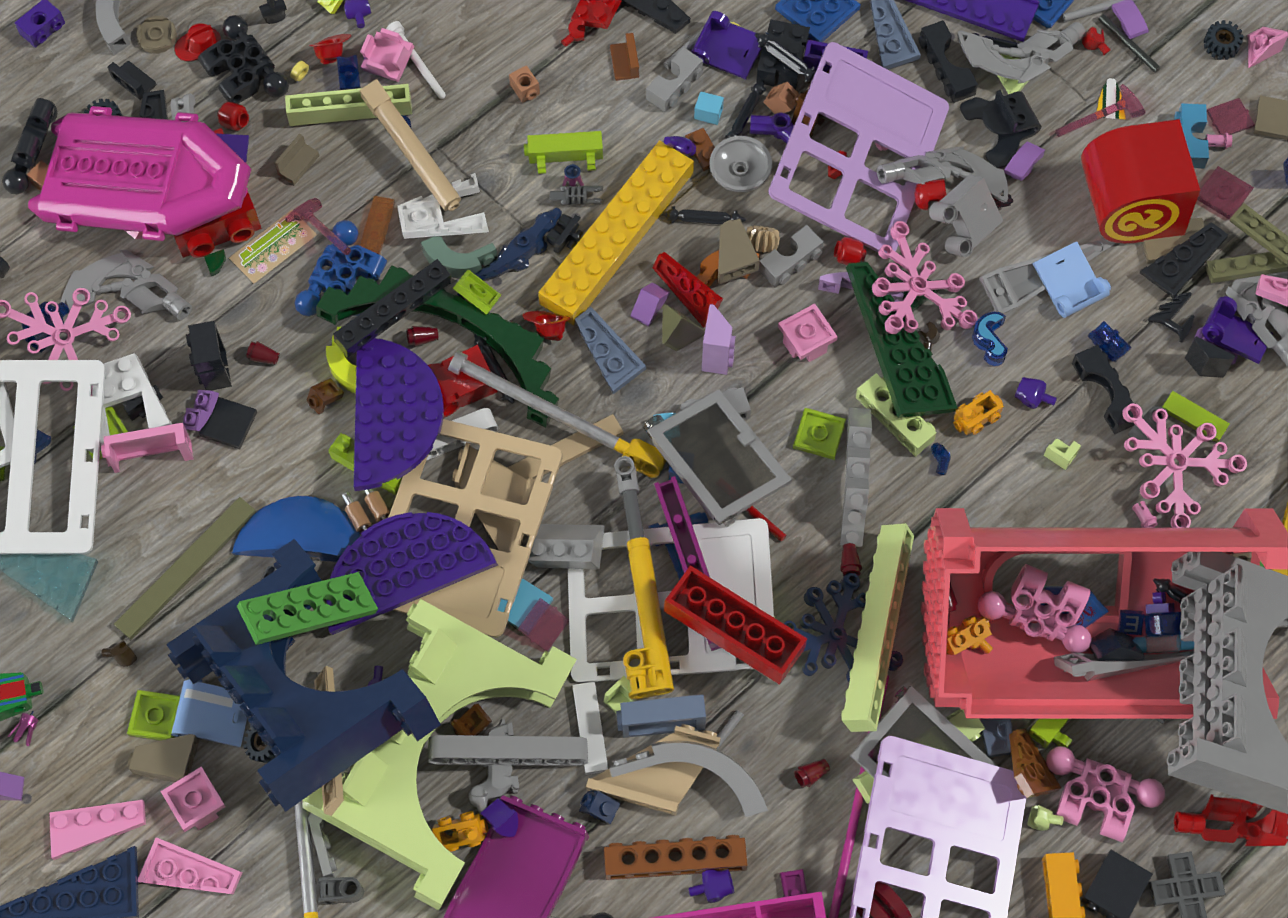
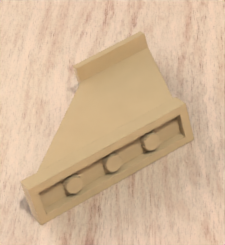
M466 442L465 448L460 450L458 456L459 468L454 469L452 481L455 482V487L458 489L466 487L478 454V450L471 447L469 442ZM493 460L482 495L526 505L536 479L528 477L527 480ZM476 511V515L497 549L507 553L510 552L521 522Z
M682 724L681 727H675V732L656 743L674 740L691 741L717 749L720 746L721 738L717 737V734L712 731L704 730L701 733L694 731L695 728L690 725ZM652 745L638 752L649 751V754L654 753ZM635 754L627 758V761L635 759ZM666 762L612 777L610 769H607L591 779L588 778L586 789L587 791H600L610 798L676 816L680 802L704 767L687 762Z

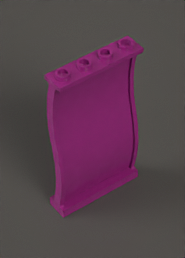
M502 795L501 801L511 810L514 809L518 814L516 835L514 837L502 836L492 826L490 827L443 918H549L573 872L585 841H588L589 835L585 830L586 827L577 822L570 824L556 813L551 815L544 813V810L537 805H525L516 796L510 795V797Z

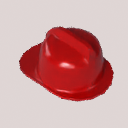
M204 23L194 24L190 27L188 33L178 39L175 44L176 56L183 61L197 60L203 51L221 40L220 33L212 28L211 25Z
M351 34L334 35L309 46H313L316 57L320 59L322 64L334 63L342 56L343 42L351 38Z
M529 311L522 315L523 319L534 323L536 331L541 337L551 341L562 340L565 322L570 319L568 316H560L545 311Z

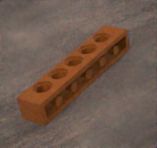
M728 835L726 839H716L714 836L703 837L701 841H693L692 838L679 839V842L672 843L669 840L655 841L656 844L636 841L628 846H623L622 843H611L609 847H604L606 880L702 874L707 870L724 871L728 869L729 872L747 871L745 838H740L739 835ZM718 849H725L729 855L726 858H719L716 855V851ZM696 850H701L705 853V857L697 860L692 854ZM672 852H678L682 858L675 862L670 860L669 855ZM653 853L658 856V860L655 863H649L645 857ZM626 855H631L635 858V861L630 865H626L622 862V858Z

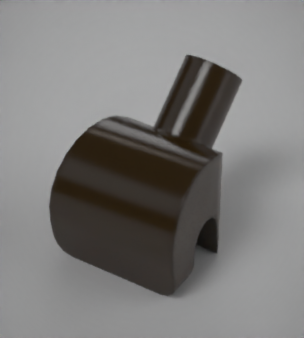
M929 321L926 324L929 331L924 333L920 329L918 334L923 341L925 349L929 348L931 351L932 344L937 343L940 338V332Z
M124 640L112 648H103L101 652L102 657H114L117 663L123 667L130 666L137 660V656Z

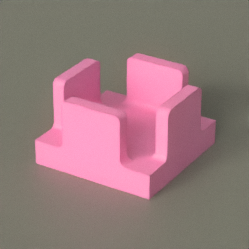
M381 28V31L376 32L374 37L369 34L367 35L360 51L364 57L361 68L363 71L399 82L415 46L413 43L404 41L399 33Z
M816 304L778 323V327L783 333V344L793 358L798 356L800 360L807 357V360L811 362L827 353L828 345L837 341L838 338Z
M202 766L160 791L184 832L194 826L200 830L218 819L219 817L216 813L226 807Z

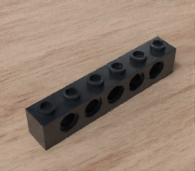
M436 259L333 333L334 342L348 358L451 284V274Z

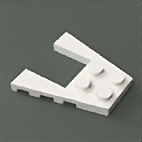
M476 173L471 174V178L463 182L460 179L452 182V186L460 197L480 192ZM433 194L425 198L419 196L397 206L404 239L489 232L484 212L444 222L441 206Z
M133 353L104 363L106 370L100 451L101 445H104V436H110L105 411L106 407L143 396L148 427L155 428L172 425L136 354ZM98 385L93 386L92 396L97 397Z

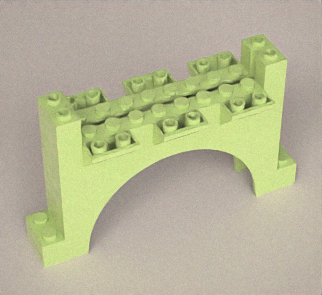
M422 599L419 600L417 605L413 603L407 613L406 621L409 623L407 630L423 638L420 651L416 650L409 662L407 675L426 696L440 724L457 710L471 703L489 698L517 697L551 708L577 660L552 646L550 652L545 650L539 663H536ZM435 729L418 742L412 734L407 736L401 730L350 767L349 774L344 773L342 776L344 801L332 816L324 814L322 787L302 800L303 809L421 873L413 888L416 891L414 897L439 911L465 862L454 856L435 837L423 816L419 804L416 784L418 761L428 738Z

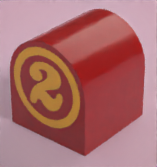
M1180 119L1113 129L1098 136L1085 147L1081 154V163L1101 235L1106 240L1125 244L1185 235L1200 193V187Z

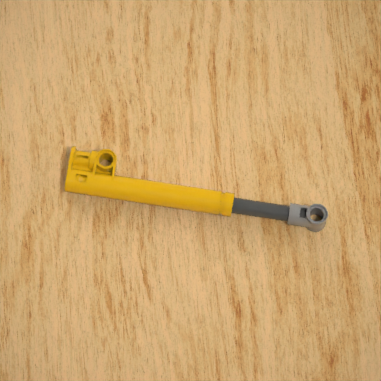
M622 456L615 461L614 468L616 470L619 494L623 496L630 537V540L627 542V549L644 648L628 651L623 658L627 679L630 680L631 692L628 694L629 698L643 699L671 693L674 691L649 539L644 537L637 497L639 493L637 471L633 460L630 457ZM623 467H631L629 471L621 472ZM633 659L640 660V664L638 666H629L630 662Z

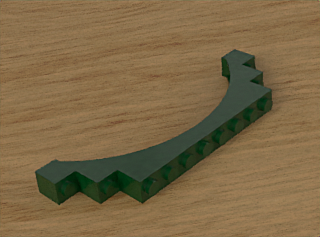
M391 265L380 284H377L371 278L360 276L348 295L341 289H334L329 286L316 306L317 317L336 325L340 320L359 315L409 280L413 275L401 267L397 268ZM442 289L412 311L441 317L482 337L503 358L512 370L521 388L558 406L559 398L551 391L543 390L550 378L551 368L542 361H536L543 348L544 338L538 333L529 332L515 322L511 323L504 320L499 314L490 312L485 314L474 304L465 301L463 297L453 295L445 289ZM527 406V419L546 428L551 417Z

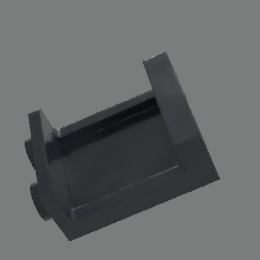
M1110 849L1081 903L1085 904L1084 907L1088 911L1095 914L1100 913L1106 918H1130L1153 873Z

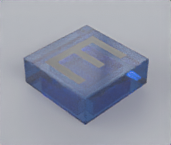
M1120 610L1118 631L1124 634L1142 635L1144 612Z

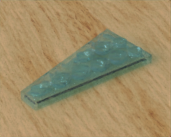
M0 554L1 572L68 620L74 621L98 564L97 559L81 554Z

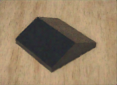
M1197 336L1185 356V359L1199 376L1224 378L1235 358V355Z
M1109 628L1091 638L1089 648L1097 661L1145 659L1144 653L1130 635Z

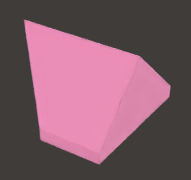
M1262 27L1248 34V68L1281 52L1288 38V31Z

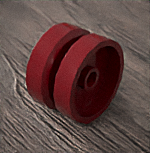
M881 882L875 883L869 918H912L905 903L890 886ZM857 907L856 912L862 918L864 909Z

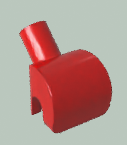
M581 19L572 20L568 26L569 35L561 40V42L567 47L573 41H584L585 21Z
M1091 27L1086 32L1085 37L1082 38L1084 47L1089 50L1099 48L1106 55L1110 48L1105 44L1103 29L1098 34L1097 29Z

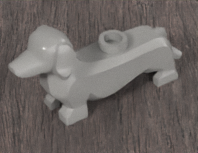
M501 718L498 726L486 729L485 736H513L512 723L505 724V719ZM483 765V767L488 769L487 781L472 787L468 794L470 804L477 807L479 814L487 808L488 800L500 799L502 795H505L510 790L515 794L518 793V776H511L512 765Z

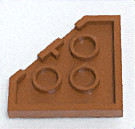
M1017 729L1010 733L1013 772L1020 793L1026 796V798L1055 793L1061 789L1027 730Z

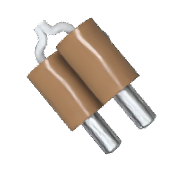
M369 489V491L364 490L367 495L364 500L375 520L380 522L388 518L390 511L378 491L373 492L372 489ZM346 492V495L344 493L342 497L347 504L345 512L357 532L365 531L371 526V522L358 501L354 502L349 492Z

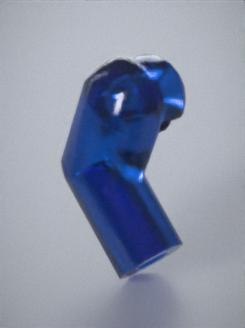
M937 442L931 446V452L938 461L936 473L946 475L951 455L942 444Z

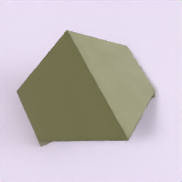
M667 304L663 305V345L678 351L705 335L704 328Z

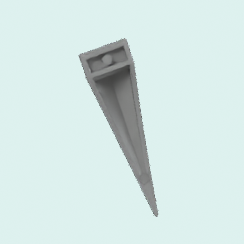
M1104 238L1080 245V248L1087 261L1116 243ZM1048 255L1001 267L979 278L997 314L1002 315L1017 308L1046 289L1033 263Z
M1194 650L1144 654L1145 659L1130 661H1097L1094 654L1070 653L1054 657V664L1074 677L1084 676L1087 681L1180 662L1193 654Z

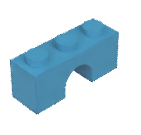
M1181 103L1179 111L1175 112L1174 120L1180 119L1194 168L1204 169L1209 159L1208 140L1197 139L1192 133H1203L1207 124L1206 104Z

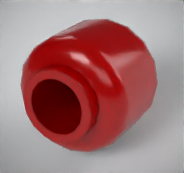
M226 102L217 112L219 124L224 128L234 131L243 129L249 121L246 108L237 103Z
M844 237L841 241L838 240L836 242L834 257H836L837 262L844 265L860 263V261L863 262L865 260L866 249H864L862 241Z

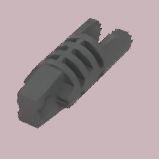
M560 186L561 191H550V200H561V205L603 204V199L600 198L587 199V191L600 192L603 191V186Z

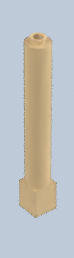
M376 79L360 89L363 101L373 115L377 116L444 211H454L460 206L461 197L393 105L391 98L379 81Z

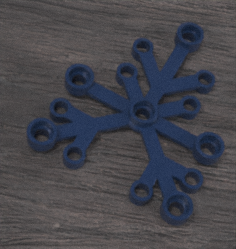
M854 573L846 574L840 583L832 580L826 586L827 593L832 596L838 607L835 622L823 602L824 595L822 590L818 587H810L805 592V603L808 606L816 607L824 624L815 621L814 616L807 613L800 619V625L804 629H811L823 635L817 637L796 628V624L792 621L784 623L807 638L803 652L809 651L806 663L802 667L803 673L807 676L814 675L818 670L816 661L821 645L828 643L826 653L821 659L822 666L830 669L836 664L835 653L838 648L849 668L846 678L850 683V670L853 668L854 657L847 645L857 648L858 639L847 635L843 625L848 611L859 607L865 608L866 593L863 592L851 600L853 592L860 586V579ZM831 585L835 586L836 590H833L831 588ZM804 619H808L810 624L806 623ZM892 651L888 670L895 671L902 665L903 657L900 652ZM826 658L830 659L832 663H828ZM807 666H811L813 671H810Z

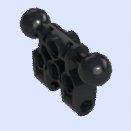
M239 15L227 17L223 23V33L230 40L222 39L203 51L198 57V61L211 77L217 76L226 70L231 71L232 75L223 80L218 86L227 102L237 104L248 99L258 92L263 78L265 79L264 90L268 95L275 98L284 96L289 89L288 78L281 72H274L275 65L255 37L247 34L248 24L246 20Z
M37 98L32 106L26 125L12 155L11 162H14L16 165L13 169L8 170L2 178L3 186L10 194H21L29 187V179L26 172L34 167L49 126L56 120L58 115L55 104L50 100Z

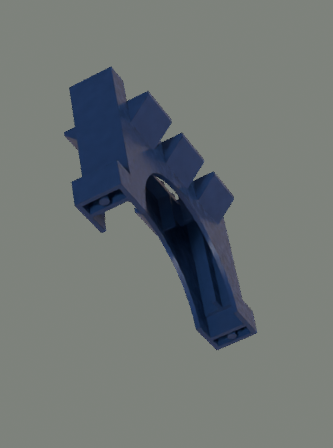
M295 539L272 553L276 560L273 564L276 570L166 644L171 651L168 657L175 666L180 665L176 669L183 679L188 677L195 684L211 672H214L217 677L221 675L218 680L224 689L231 690L228 694L235 704H242L239 707L245 716L250 718L248 721L255 731L260 732L258 733L265 745L272 747L270 749L276 756L257 770L262 777L259 783L266 793L271 791L268 797L275 807L280 804L285 812L401 730L407 736L412 734L418 742L441 725L426 696L403 669L380 682L359 689L336 692L320 691L301 686L287 677L285 660L292 636L258 645L255 644L237 608L239 601L322 581L314 569L316 564ZM308 604L303 605L305 609L309 610L311 608ZM283 610L285 614L294 616L290 610ZM263 615L264 619L273 621L271 616Z

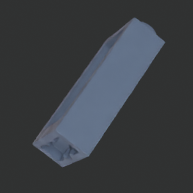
M704 695L620 703L621 710L616 711L618 731H623V738L675 732V727H681L682 724L694 727V731L705 730L706 725Z

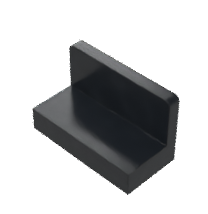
M126 61L121 67L112 62L107 67L112 79L139 100L143 98V93L150 92L157 85L156 81L130 61Z

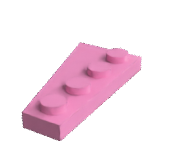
M143 800L50 812L51 858L56 860L67 853H74L82 850L85 846L100 843L111 836L120 835L146 825L145 802Z

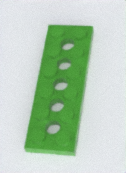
M359 572L239 601L237 605L256 645L372 615L378 610ZM343 594L349 595L353 601L345 599ZM323 600H330L333 606L325 604ZM303 605H310L314 611L305 609ZM283 610H290L294 616L285 614ZM263 615L271 616L273 621L264 619Z

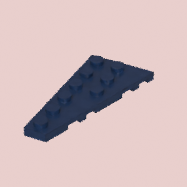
M132 846L127 851L108 857L105 861L83 868L57 880L56 883L47 887H41L34 893L25 897L21 896L1 905L0 918H139L137 847Z

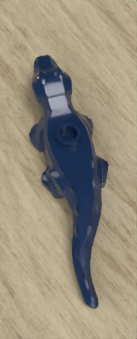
M554 208L540 213L536 217L534 225L530 228L522 229L509 244L502 247L498 258L475 275L485 281L503 275L512 269L516 272L527 269L529 267V259L534 254L539 255L547 250L548 245L543 237L554 228L562 215V211L559 208Z

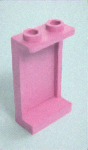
M183 423L104 436V445H101L102 456L106 458L108 467L111 466L115 473L120 472L119 461L177 450H180L185 461L194 460L191 439Z

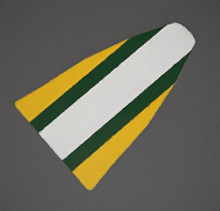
M1107 79L1098 100L1095 117L1126 119L1122 95L1115 79Z

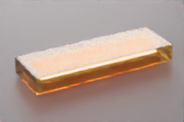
M374 196L361 239V247L379 255L381 254L395 205L394 199Z

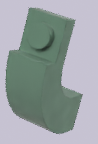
M433 236L421 242L422 251L427 261L431 264L438 259L453 278H461L467 270L476 274L482 270L481 266L490 265L497 259V251L493 243L470 253H457L447 247L441 236Z

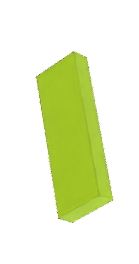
M1174 391L1171 392L1162 406L1168 415L1196 431L1204 423L1213 424L1216 428V436L1211 440L1217 443L1230 425V423ZM1202 430L1203 435L1207 436L1206 431Z

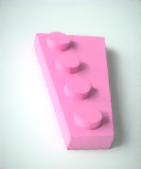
M1262 274L1258 280L1255 294L1288 307V279Z
M156 837L138 877V882L233 895L243 872Z

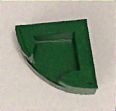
M224 249L204 256L211 277L220 272L226 261Z

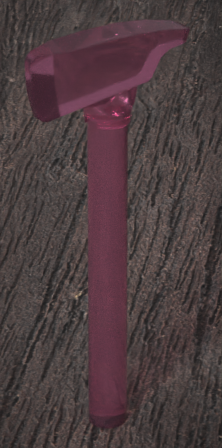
M1122 84L1120 89L1123 94L1117 103L1058 128L1055 132L1058 137H1061L1123 109H1127L1132 118L1145 115L1146 112L1133 92Z
M318 198L310 199L301 204L285 218L287 223L303 219L310 222L344 255L350 254L351 249L313 215V213L322 208Z

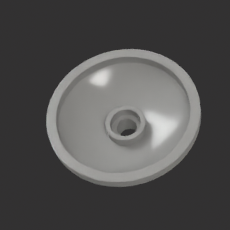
M734 136L723 140L714 148L710 157V171L715 181L725 189L734 192H748L759 188L767 181L772 170V158L768 149L760 141L747 136Z

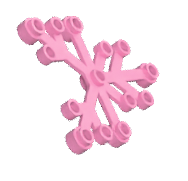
M903 221L895 222L890 230L891 236L898 241L902 256L886 244L880 248L878 253L881 258H890L908 271L909 275L901 270L897 264L889 263L885 268V274L889 277L896 276L903 283H890L886 278L880 277L873 283L872 292L877 297L886 296L888 292L909 291L904 301H883L878 309L882 315H889L891 311H897L895 315L889 316L885 321V330L889 334H897L904 327L905 331L913 333L918 328V322L915 320L910 306L916 296L922 295L939 306L943 317L940 324L943 329L950 330L955 325V320L952 316L959 320V325L963 329L972 328L977 323L978 317L972 310L961 312L967 305L964 297L957 296L956 298L943 299L931 291L947 289L950 292H958L965 284L964 278L960 274L953 273L947 280L927 281L929 275L936 270V265L932 261H926L921 267L922 272L918 275L916 268L922 258L928 254L930 248L926 243H920L916 247L915 255L912 258L905 238L909 233V227Z
M78 288L72 294L74 303L64 324L58 312V304L50 301L45 305V312L50 315L55 326L52 327L46 324L37 302L38 296L35 293L29 292L24 298V302L30 307L34 318L11 309L9 302L0 300V306L6 309L5 313H0V318L9 317L30 326L18 332H10L7 335V342L10 345H17L20 340L44 332L50 335V337L39 341H30L27 350L31 354H37L40 349L55 344L48 360H58L63 348L68 360H78L72 342L76 336L89 331L102 334L111 342L116 341L120 335L119 331L116 328H108L106 325L114 322L119 324L126 323L131 317V312L126 306H118L113 311V314L102 317V314L108 308V304L104 300H98L94 305L95 310L90 322L72 328L81 307L90 300L89 291L85 288ZM78 294L84 295L85 300H84V301H78V300H77V295H78ZM34 296L35 302L29 303L27 297ZM103 303L105 305V309L99 310L97 308V304ZM48 305H54L56 310L50 312L47 308ZM123 312L125 314V318L119 319L117 317V313ZM114 331L117 335L116 338H110L109 332ZM59 334H67V339L61 340ZM16 335L18 340L11 342L9 336ZM33 343L37 344L38 350L32 351L30 345ZM63 382L59 384L63 391H69L73 387V382H70L71 386L69 388H64Z
M1132 403L1123 409L1124 419L1127 422L1134 423L1150 439L1138 440L1135 437H1131L1124 442L1125 449L1129 452L1136 449L1160 450L1165 455L1153 456L1150 453H1146L1140 457L1139 463L1144 468L1152 465L1166 466L1153 480L1141 485L1140 493L1142 497L1148 500L1157 497L1160 493L1159 486L1173 473L1174 490L1165 500L1159 501L1156 504V511L1159 514L1169 512L1174 504V516L1171 518L1172 528H1189L1191 519L1188 515H1196L1201 510L1200 504L1193 501L1183 490L1182 471L1187 467H1203L1213 476L1214 484L1221 487L1228 483L1229 478L1226 473L1221 472L1218 468L1228 469L1232 473H1240L1247 467V461L1242 455H1234L1228 460L1217 459L1227 452V446L1223 442L1214 444L1212 451L1205 458H1189L1203 441H1210L1216 436V428L1211 423L1200 425L1196 431L1197 435L1183 449L1181 448L1182 427L1177 424L1169 427L1167 433L1172 438L1171 449L1166 439V419L1168 417L1166 410L1158 409L1152 414V418L1156 422V433L1142 418L1143 412L1138 404ZM1128 411L1133 413V418L1129 416ZM1158 412L1162 414V419L1158 418ZM1173 428L1178 431L1177 435L1173 433ZM1202 430L1206 431V437L1203 435ZM1129 441L1134 443V448L1130 447ZM1217 446L1222 448V452L1217 450ZM1145 457L1149 459V464L1144 461ZM1174 458L1179 461V465L1175 464ZM1233 462L1237 464V469L1233 466ZM1219 476L1223 478V483L1219 481ZM1146 487L1150 489V495L1147 494ZM1161 503L1166 506L1165 511L1161 509ZM1191 505L1195 507V512L1191 511ZM1176 520H1180L1181 527L1177 525Z

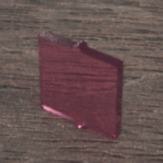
M1240 98L1207 109V113L1213 122L1212 126L1216 127L1220 135L1225 133L1232 135L1252 128L1255 125L1248 114L1249 110L1245 109Z
M539 598L517 630L528 637L530 643L534 642L543 650L548 651L569 622V619L557 611V607H552L542 598Z

